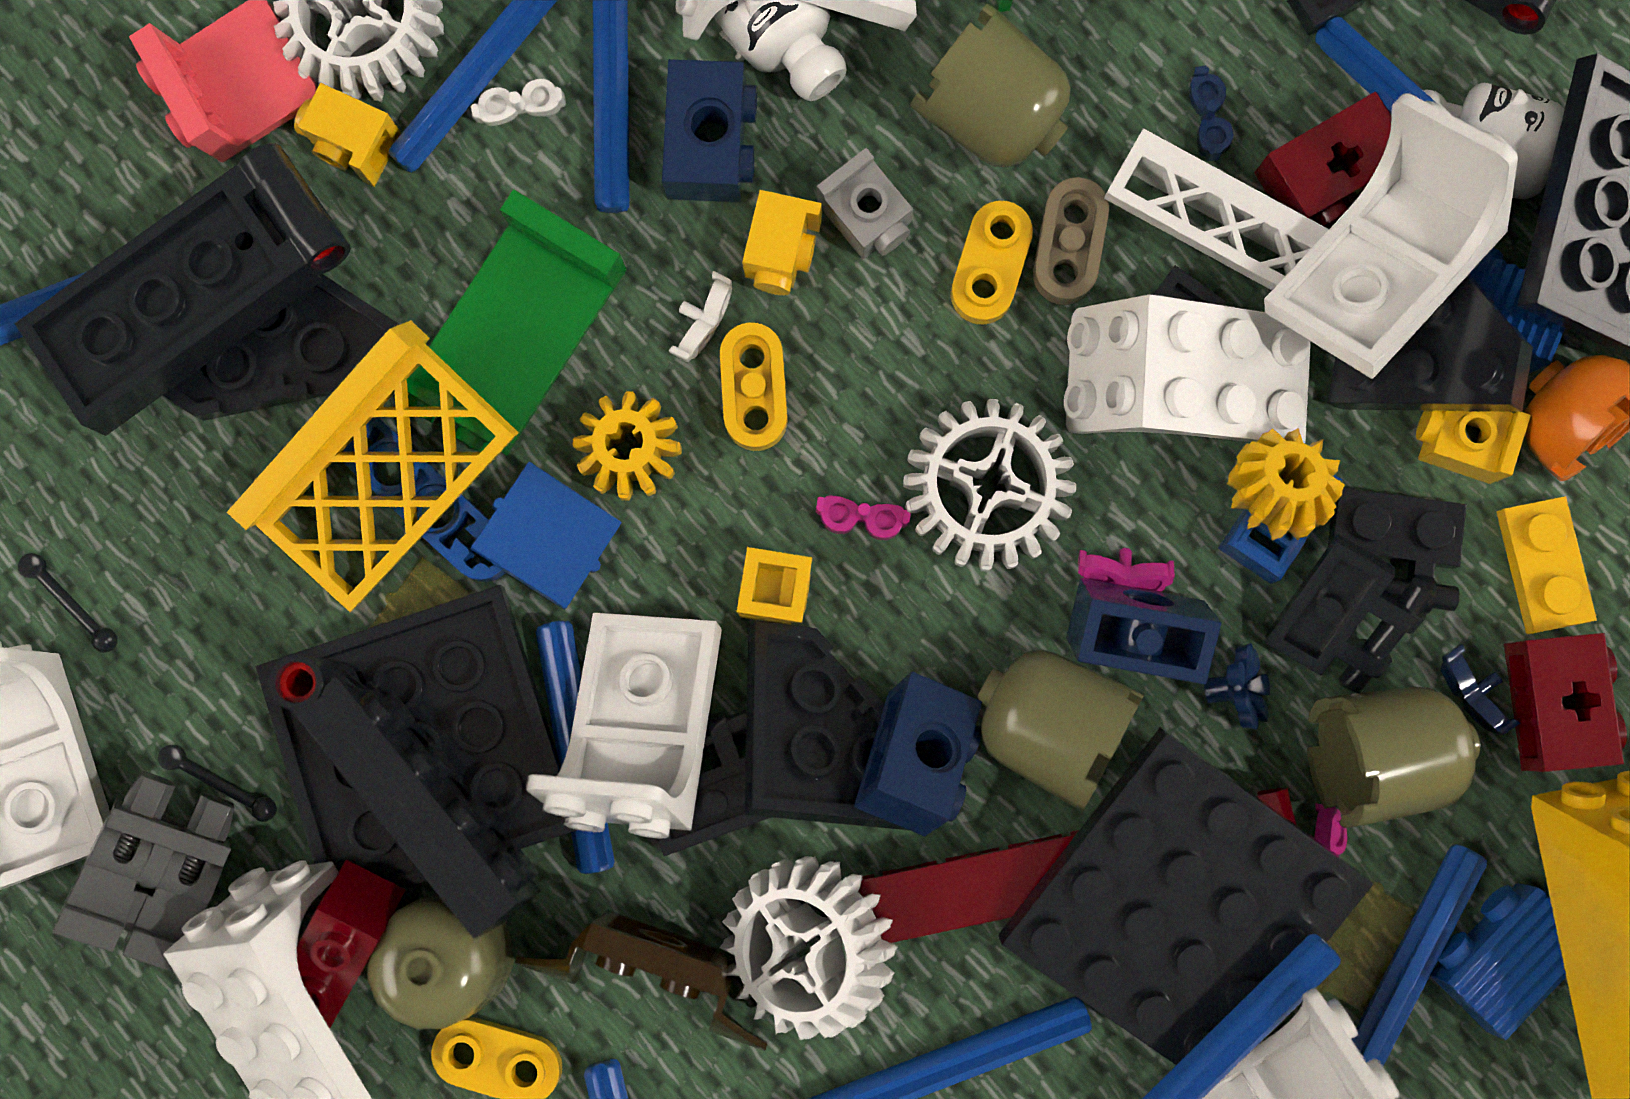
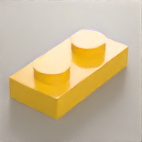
M1566 496L1496 511L1526 634L1597 621Z

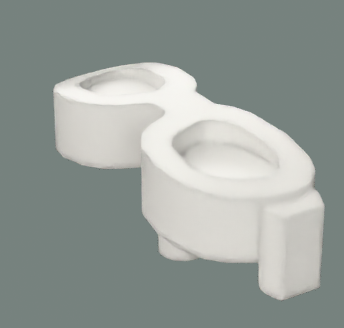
M535 79L525 85L522 96L516 91L510 93L503 88L486 90L481 94L478 105L476 103L473 104L471 110L472 116L477 123L495 126L509 122L516 118L518 114L523 113L533 116L556 114L561 107L566 105V101L561 88L554 87L549 80Z
M715 271L712 273L714 283L706 300L704 311L686 301L681 304L679 309L680 313L694 319L695 323L683 337L679 347L672 346L669 352L686 362L694 359L710 341L725 314L730 300L732 281Z

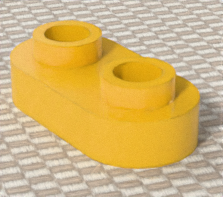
M1009 201L990 202L980 208L972 220L951 288V301L954 309L968 322L981 325L999 320L1006 314L1014 298L1033 235V227L1028 214L1015 203ZM998 222L1006 223L1011 227L1013 235L1008 239H998L991 233L990 227ZM986 280L993 285L995 293L989 298L978 297L973 292L972 285L976 281Z
M759 323L740 324L727 333L720 347L724 423L730 438L738 446L751 451H762L777 444L787 428L788 417L783 349L780 339L769 327ZM752 348L760 350L764 355L763 363L757 368L745 367L740 359L746 350ZM755 409L764 411L768 415L766 426L760 430L749 429L744 423L748 412Z
M468 1017L442 1029L432 1045V1063L437 1074L444 1081L451 1085L498 1099H545L556 1088L562 1075L561 1056L554 1044L548 1039L475 1017ZM463 1042L472 1047L474 1060L471 1064H461L456 1060L454 1056L456 1043ZM525 1060L535 1065L537 1069L535 1081L524 1082L519 1079L516 1074V1065L519 1061Z

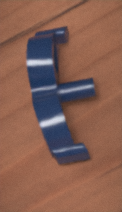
M1206 65L1195 67L1189 86V95L1193 108L1200 115L1201 119L1197 136L1199 153L1209 162L1218 160L1221 154L1229 149L1233 140V129L1227 120L1215 116V113L1222 108L1226 99L1224 82L1218 76L1209 74V68Z
M1459 644L1442 656L1441 672L1452 693L1463 701L1465 711L1482 728L1498 735L1506 734L1519 725L1520 722L1514 718L1508 719L1485 696L1486 693L1503 682L1501 677L1496 672H1493L1477 684L1462 655L1465 652L1464 644Z

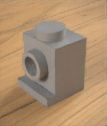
M867 148L817 185V202L822 203L823 212L863 260L875 250H878L882 256L888 254L909 236L911 231L907 225L912 221L913 208L874 162V156ZM866 196H873L881 206L875 212L866 213L858 207L857 203Z

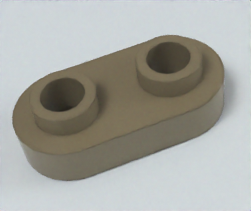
M1074 177L1060 182L1049 194L1044 207L1033 268V280L1038 292L1046 300L1055 304L1070 305L1079 302L1089 294L1098 277L1109 215V202L1104 199L1106 194L1103 189L1089 179ZM1069 206L1080 207L1085 213V221L1078 224L1069 222L1064 216V209ZM1058 265H1067L1073 269L1075 280L1067 284L1061 283L1054 277L1053 269Z

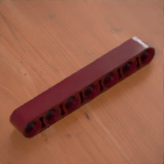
M1287 787L1257 792L1258 798L1296 825ZM1079 830L1071 831V836L1062 837L1061 834L1010 844L1006 850L1000 851L999 847L949 857L945 858V863L937 864L935 860L884 871L883 876L874 877V874L862 876L858 893L863 898L872 893L880 895L877 906L872 908L876 919L883 917L893 920L890 929L881 933V939L889 943L1010 918Z

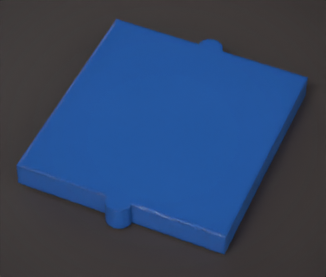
M528 462L504 499H495L493 503L495 512L470 549L565 610L589 572L595 573L600 569L601 564L598 559L622 522L536 465Z

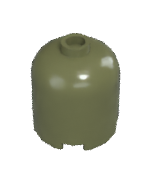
M987 3L982 8L977 19L984 27L979 30L971 22L932 71L931 75L934 78L929 86L935 91L930 98L922 91H919L913 98L910 107L982 161L994 167L1008 168L1022 163L1034 150L1045 157L1068 129V126L1060 120V117L1069 103L1071 87L1067 74L1059 64L998 10Z
M1044 649L1029 651L1017 657L1005 673L993 668L977 697L978 700L982 701L981 705L986 708L980 727L982 743L988 754L1000 764L1075 808L1084 811L1144 695L1057 653Z
M1408 687L1326 697L1317 700L1309 713V723H1319V746L1307 748L1312 780L1324 808L1338 807L1342 813L1340 825L1343 828L1362 826L1446 808L1457 803L1472 785L1476 759L1480 753L1478 734L1474 726L1467 722L1466 717L1451 698L1429 687Z
M436 891L420 897L395 911L367 961L368 983L377 1004L395 1021L416 1029H444L486 1008L505 988L514 965L512 938L506 926L507 921L484 935L473 939Z

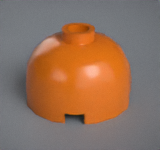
M1606 355L1584 356L1567 367L1557 360L1547 366L1529 385V389L1536 396L1525 410V413L1531 415L1525 437L1532 453L1559 481L1570 479L1586 467L1576 460L1585 450L1592 455L1605 445L1609 449L1630 431V364L1624 360Z

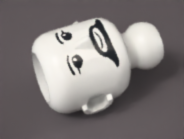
M737 0L723 7L713 16L723 29L719 33L721 37L728 41L736 50L737 54L735 57L738 61L743 62L746 59L755 69L761 72H778L787 68L790 72L792 88L805 100L815 101L827 95L846 75V63L843 56L837 49L824 45L821 41L827 31L830 19L829 9L800 0Z
M1480 83L1474 86L1469 91L1463 106L1448 103L1436 91L1423 90L1436 103L1444 107L1450 115L1481 131H1490L1501 136L1515 150L1518 161L1512 198L1527 199L1541 193L1547 183L1564 113V108L1559 103L1527 94L1521 89L1515 91L1489 83Z

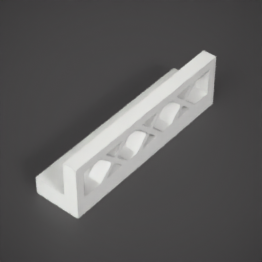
M1144 128L1104 197L1109 202L1270 290H1273L1285 277L1274 269L1283 267L1287 275L1329 230ZM1131 175H1134L1167 193L1168 196L1147 201L1124 187ZM1184 203L1224 224V226L1208 231L1196 228L1189 223ZM1172 206L1174 215L1163 210V208ZM1240 234L1279 254L1280 257L1263 262L1249 257L1245 253ZM1228 237L1230 246L1218 239Z

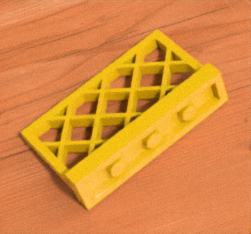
M411 320L390 328L227 511L245 530L256 525L349 612L364 600L519 433L426 345L430 338ZM419 365L439 382L441 407H409L407 379ZM395 393L396 407H383ZM453 396H454L464 407H454V405H453ZM373 417L397 418L399 452H368L366 424ZM410 417L442 418L444 452H412ZM454 417H476L496 437L482 452H457ZM354 439L355 452H342ZM332 462H356L358 496H328L326 469ZM369 462H400L403 496H372ZM413 462H445L447 489L441 496H416ZM458 462H472L458 477ZM313 484L314 496H302ZM293 506L315 507L318 539H299L280 520ZM330 507H359L362 539H332ZM373 507H404L406 534L400 540H376ZM417 507H430L418 520ZM312 550H319L320 557ZM333 551H363L365 578L355 589L335 572ZM377 551H389L378 563Z

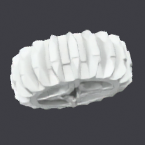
M389 0L274 1L273 5L274 12L281 22L273 27L278 39L287 37L290 39L282 48L285 59L290 61L297 56L302 58L298 66V74L303 79L311 76L316 83L320 84L321 82L338 91L342 90V93L358 100L363 93V88L366 87L372 99L382 103L384 95L383 84L390 82L397 92L405 93L406 85L401 75L407 70L414 76L424 78L425 69L417 59L419 55L437 58L438 48L430 38L444 35V25L441 19L436 16L443 11V4L441 0H404V11L400 23L393 20L386 10ZM318 13L325 15L331 24L327 34L331 42L327 51L320 49L316 43L315 24ZM380 47L376 51L366 54L369 50Z
M989 399L987 401L984 418H978L976 408L971 401L964 402L961 406V418L963 421L961 425L958 424L953 415L947 411L942 412L938 417V423L945 435L941 436L932 429L924 428L919 436L923 445L932 452L911 450L908 455L907 461L914 467L924 470V473L907 474L903 479L904 488L922 490L923 495L913 497L906 502L907 512L919 513L927 510L929 514L927 518L923 519L916 526L917 534L919 536L927 535L937 527L942 532V535L936 540L932 550L940 555L946 550L950 541L960 545L961 547L955 556V564L960 567L965 566L971 550L979 551V567L981 571L991 570L994 562V552L1000 551L1002 562L1007 569L1016 567L1018 565V554L1015 546L1018 545L1031 559L1039 556L1041 548L1034 534L1036 533L1046 541L1054 542L1059 537L1060 532L1047 518L1067 520L1072 513V509L1069 506L1055 500V497H1067L1076 492V483L1069 480L1056 479V475L1065 473L1074 465L1071 457L1064 456L1052 459L1050 455L1063 443L1060 434L1051 435L1042 442L1037 435L1046 423L1045 418L1038 415L1032 420L1028 428L1018 422L1023 414L1024 407L1018 403L1013 405L1007 419L1000 418V406L997 399ZM976 437H996L990 455L984 460L971 462L959 459L957 463L944 458L951 449L966 440ZM1014 445L1024 451L1035 466L1039 478L1040 493L1030 490V484L1021 481L1012 472L1010 463ZM997 457H999L1000 464L996 474L1001 479L997 484H1005V492L996 491L992 498L988 499L982 512L979 513L978 507L982 496L977 492L981 485L974 486L973 477L982 479L987 471L992 469ZM937 477L950 481L949 485L961 490L967 497L969 508L964 526L957 523L944 508L938 493ZM1008 507L1018 510L1021 507L1034 512L1030 521L1017 530L1000 535L981 534L990 512L996 508Z
M805 856L795 863L792 859H783L772 864L770 870L764 869L751 876V879L748 881L749 886L739 890L736 896L732 898L737 909L729 912L722 921L734 933L724 939L723 944L720 946L721 949L735 956V962L729 965L728 975L740 976L744 984L736 999L746 1000L752 997L757 1002L754 1019L764 1020L773 1014L776 1034L787 1033L795 1028L800 1040L811 1039L818 1033H821L824 1038H830L842 1032L844 1027L854 1028L866 1019L867 1010L871 1011L881 1003L884 994L880 988L890 983L894 972L884 961L895 955V950L898 946L881 939V933L890 929L893 920L883 917L876 919L872 908L877 906L880 895L872 893L863 898L858 893L862 875L852 874L841 881L840 862L829 861L819 866L816 856ZM799 900L806 901L816 906L817 908L822 910L828 917H822L816 914L811 909L808 903L801 904ZM820 935V941L810 947L811 952L797 959L796 954L806 947L805 943ZM842 943H844V946H845L846 959H845V956H844V954H843ZM792 979L799 981L803 985V987L798 985Z

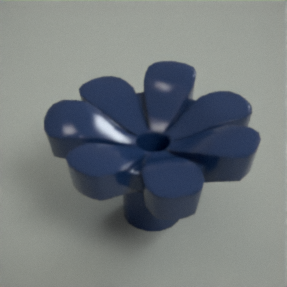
M1251 643L1236 648L1234 664L1227 665V676L1207 678V682L1204 684V691L1209 703L1231 701L1236 707L1242 728L1258 729L1259 721L1268 722L1267 704L1260 695H1270V682L1267 674L1257 675L1260 668V659Z

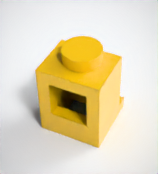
M321 82L313 98H309L302 103L294 122L295 132L307 137L314 145L312 153L316 157L344 171L350 165L364 183L375 187L390 158L388 154L389 148L402 134L388 113Z
M765 190L759 191L742 261L745 278L754 279L753 286L755 288L775 295H789L791 288L794 287L797 270L809 272L816 235L807 234V230L820 231L822 203Z
M1424 411L1416 429V440L1423 442L1418 460L1488 484L1497 482L1513 475L1531 415L1524 412ZM1466 425L1480 429L1476 443L1469 440L1466 436Z
M747 547L737 606L738 615L741 618L791 625V622L802 623L809 592L812 557Z

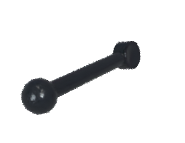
M29 553L21 557L18 563L20 574L27 578L37 579L92 636L91 644L94 649L102 653L115 649L118 644L116 633L109 628H101L46 571V561L42 556Z
M167 745L160 750L158 762L163 769H181L251 809L252 816L257 821L267 822L276 815L277 806L271 798L266 796L256 798L186 758V753L182 747Z

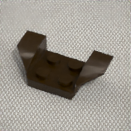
M608 910L593 921L571 943L566 959H535L517 956L515 964L575 984L588 951L598 955L595 964L607 971L633 977L637 968L662 977L659 986L673 994L690 999H698L700 991L717 995L719 999L709 1032L766 1051L767 1041L751 1035L722 1014L733 983V976L728 975L729 965L731 964L730 953L725 950Z

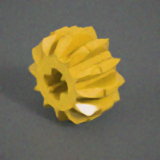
M631 391L624 393L622 409L616 410L608 396L600 398L599 405L605 413L604 417L599 420L589 413H583L580 417L581 423L593 432V435H580L573 438L572 445L576 450L590 453L577 464L579 472L584 476L599 472L593 487L601 494L610 490L617 480L618 497L623 501L631 499L633 481L639 482L640 487L647 496L655 494V485L649 478L653 471L669 480L675 475L674 469L667 462L663 461L661 456L675 457L682 454V446L679 442L665 439L678 428L674 418L664 417L656 420L660 414L661 405L654 398L647 401L638 411L637 397ZM632 432L638 443H643L642 448L631 449L629 459L623 460L618 451L613 448V444L623 443L625 434Z
M1272 428L1269 432L1263 433L1257 442L1252 441L1242 448L1236 456V465L1229 473L1227 485L1237 490V493L1232 498L1231 508L1247 509L1251 513L1248 518L1247 529L1264 523L1268 526L1272 541L1282 538L1287 531L1299 540L1308 536L1315 527L1325 525L1334 515L1335 502L1342 496L1345 484L1333 477L1338 471L1340 460L1323 459L1320 455L1323 440L1311 443L1309 446L1303 443L1299 428L1288 432L1284 438Z

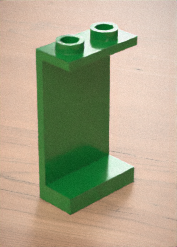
M514 189L500 209L509 224L429 346L519 432L502 450L501 453L506 456L627 270L620 253ZM419 365L407 379L409 407H441L439 382ZM453 396V405H454V407H464V406ZM436 417L422 418L430 423H433ZM454 417L455 424L458 425L455 430L456 439L476 452H482L496 437L476 417Z

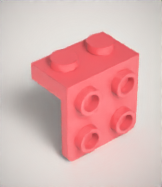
M248 0L181 44L150 23L129 36L142 59L136 63L140 76L156 95H162L171 111L165 115V119L173 134L185 147L195 146L222 163L294 118L302 103L309 98L312 99L318 88L316 81L311 76L303 79L298 74V66L302 58L297 56L290 61L285 59L282 48L290 39L288 37L281 39L276 37L273 26L281 22V20L267 0Z

